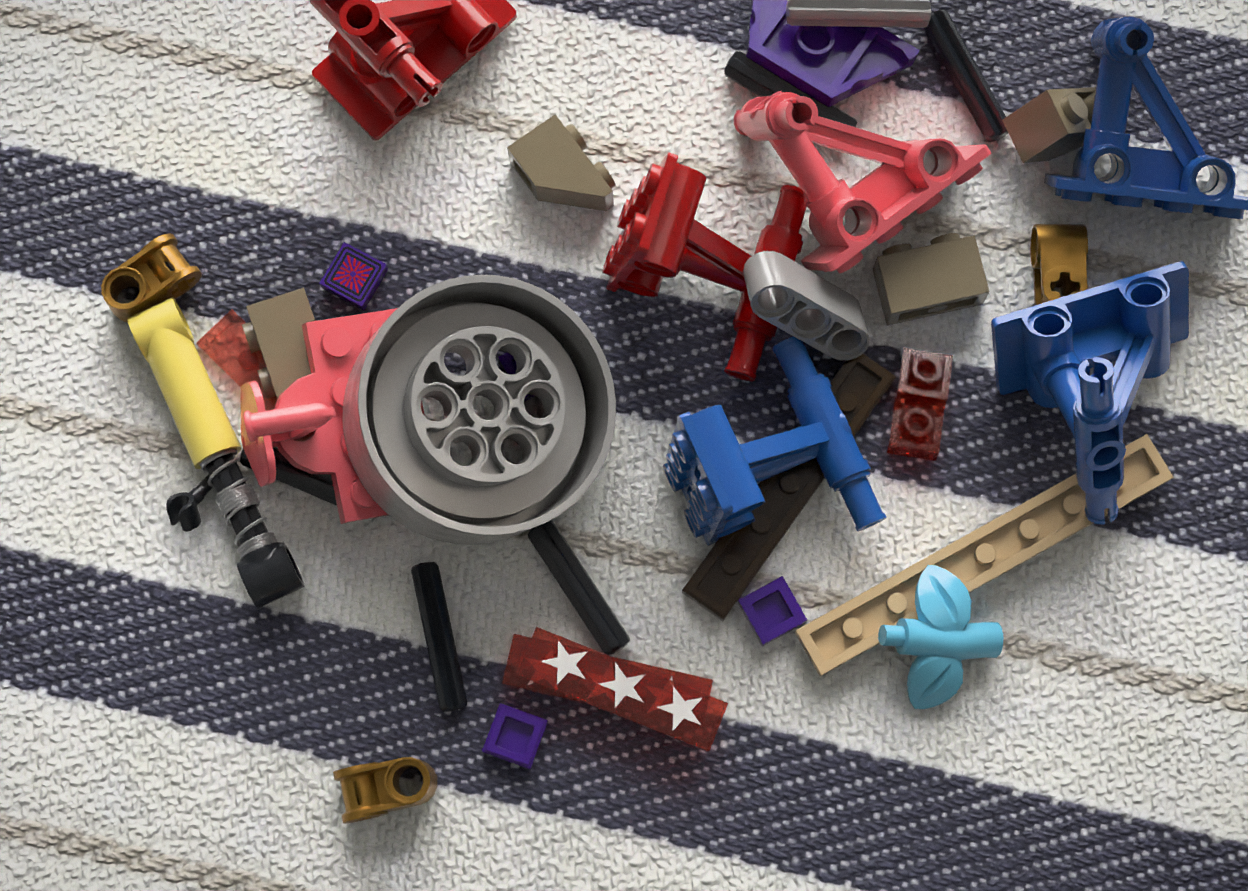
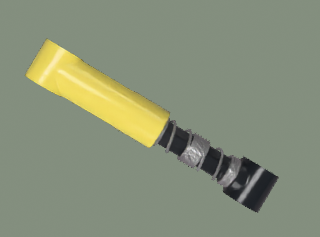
M171 297L128 317L127 321L140 351L152 369L195 469L208 471L210 476L207 481L208 485L217 491L215 497L216 504H218L219 510L223 514L222 517L226 518V525L234 529L236 534L234 544L239 546L238 552H240L239 555L241 556L240 562L237 563V568L257 609L305 587L299 569L284 542H277L274 533L268 532L264 524L267 517H261L257 508L260 504L259 498H257L256 492L252 488L253 485L246 484L249 477H243L237 464L240 458L234 457L241 451L240 443L193 343L195 342L194 337L174 297Z

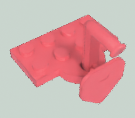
M396 309L304 323L302 331L311 374L297 379L281 393L273 410H265L263 396L256 381L246 382L241 386V441L260 487L268 486L276 480V463L273 448L278 447L279 452L294 467L310 474H331L341 524L388 515L372 499L354 471L344 439L342 417L345 389L352 367L365 344ZM421 400V410L424 414L423 404ZM311 433L310 437L306 441H297L302 437L306 436L307 434Z

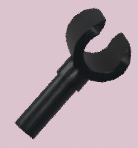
M209 474L189 493L181 492L169 497L166 503V510L172 526L180 521L182 530L188 532L200 525L201 517L197 505L203 501L206 494L213 488L207 482L210 477Z

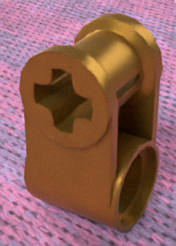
M1034 224L1030 243V256L1034 275V304L1038 305L1061 298L1059 292L1053 291L1055 287L1061 288L1062 296L1087 290L1088 233L1086 226L1083 224Z
M168 233L153 239L139 253L111 270L104 277L101 285L102 296L113 314L121 321L128 323V317L171 297L177 298L194 287L202 277V272L197 266H190L177 249L178 240L173 234ZM165 262H168L174 271H170ZM127 287L139 288V294L134 301L126 304L117 302L118 295L123 289Z
M402 757L381 763H366L333 772L334 780L340 781L346 812L342 815L343 824L387 815L391 811L421 805L428 802L434 796L437 789V775L434 769L427 762L413 757ZM417 767L423 776L422 788L417 794L406 796L399 787L400 776L406 769Z

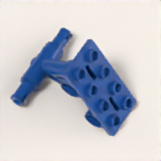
M1133 16L1111 18L1101 22L1095 28L1091 37V46L1095 54L1100 58L1091 128L1085 129L1083 147L1076 154L1072 176L1045 173L1044 183L1056 188L1055 195L1061 196L1062 199L1091 202L1092 194L1100 193L1105 194L1104 201L1111 202L1114 205L1142 208L1144 198L1153 199L1154 207H1159L1166 211L1193 213V206L1197 204L1204 205L1203 212L1211 213L1213 216L1243 219L1244 210H1248V197L1234 195L1236 179L1232 166L1223 159L1205 154L1147 56L1154 43V34L1151 28L1143 20ZM1132 87L1170 151L1129 146L1130 134L1126 133ZM1108 154L1111 159L1110 171L1106 176L1097 179L1094 173V165L1100 156ZM1207 166L1210 178L1208 183L1199 189L1196 184L1198 172Z
M1184 261L996 317L991 321L997 389L1001 395H1006L1026 388L1036 404L1047 408H1059L1075 438L1076 477L1078 485L1085 492V515L1089 521L1095 524H1105L1104 510L1107 508L1110 522L1114 521L1119 513L1117 490L1124 481V456L1126 452L1123 443V425L1143 378L1150 379L1163 375L1170 367L1171 344L1185 340L1189 336V269ZM1091 368H1093V374H1092V375H1090V369H1091Z
M794 336L776 344L772 350L776 354L791 386L787 390L789 393L787 397L801 426L790 431L739 444L721 405L703 409L692 415L688 411L678 416L671 443L669 444V450L666 454L667 463L663 464V469L673 491L682 490L686 498L688 508L684 510V516L695 538L703 536L707 546L716 543L719 538L742 529L756 520L752 510L766 502L757 483L814 458L817 459L829 487L833 488L834 492L840 491L856 525L857 532L874 526L887 518L867 479L871 475L869 472L871 468L867 460H864L856 444L849 423L831 390L833 387L828 377L817 373L803 341Z

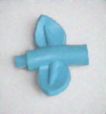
M927 565L917 582L915 607L918 620L900 618L896 626L881 625L878 632V640L881 646H895L899 654L917 656L910 667L907 677V693L914 709H928L948 701L957 693L963 684L962 660L997 658L1003 648L1004 637L1000 624L997 622L968 623L971 616V598L968 589L954 574L935 565Z

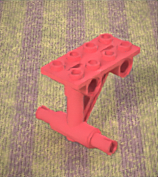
M778 91L770 96L755 97L742 106V110L738 109L734 115V126L741 135L748 136L756 141H769L809 199L806 203L811 211L809 227L820 246L801 260L803 266L808 270L824 272L837 270L840 274L851 269L863 259L864 256L861 251L875 240L878 244H881L894 237L903 229L904 226L901 223L903 219L914 211L917 214H922L937 205L943 199L940 193L943 189L954 181L957 185H960L973 178L983 168L980 162L991 154L986 144L955 146L946 139L899 141L818 116V108L812 99L792 92ZM814 144L877 162L881 165L849 188L843 179L837 180ZM845 216V224L843 226V217Z

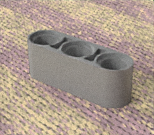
M775 251L756 253L746 261L743 269L751 308L758 317L837 360L854 359L867 350L870 343L860 303L853 295Z

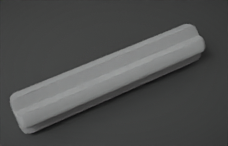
M788 0L786 4V20L791 26L925 28L931 19L929 0Z

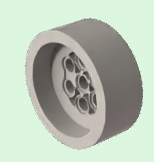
M498 275L462 276L434 284L412 296L389 316L365 344L352 367L346 385L343 401V432L350 461L360 482L372 499L393 519L416 533L438 541L463 545L487 544L509 539L550 521L571 507L588 490L602 469L611 447L616 421V397L610 368L599 343L581 318L561 300L539 287L514 278ZM498 351L507 352L514 357L517 365L515 374H506L498 368L495 358ZM446 353H457L465 360V375L457 376L448 371L444 363ZM527 394L535 395L543 402L545 410L541 419L532 417L525 410L524 398ZM475 396L486 397L492 402L494 406L492 420H485L476 415L473 409ZM431 397L440 402L444 411L441 421H431L424 416L421 410V400L423 398ZM504 439H511L520 446L522 450L520 464H512L503 457L501 445ZM452 441L464 442L469 447L472 454L469 466H461L453 461L449 450Z

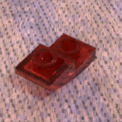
M903 348L887 453L931 461L937 460L940 450L944 410L949 394L953 355Z

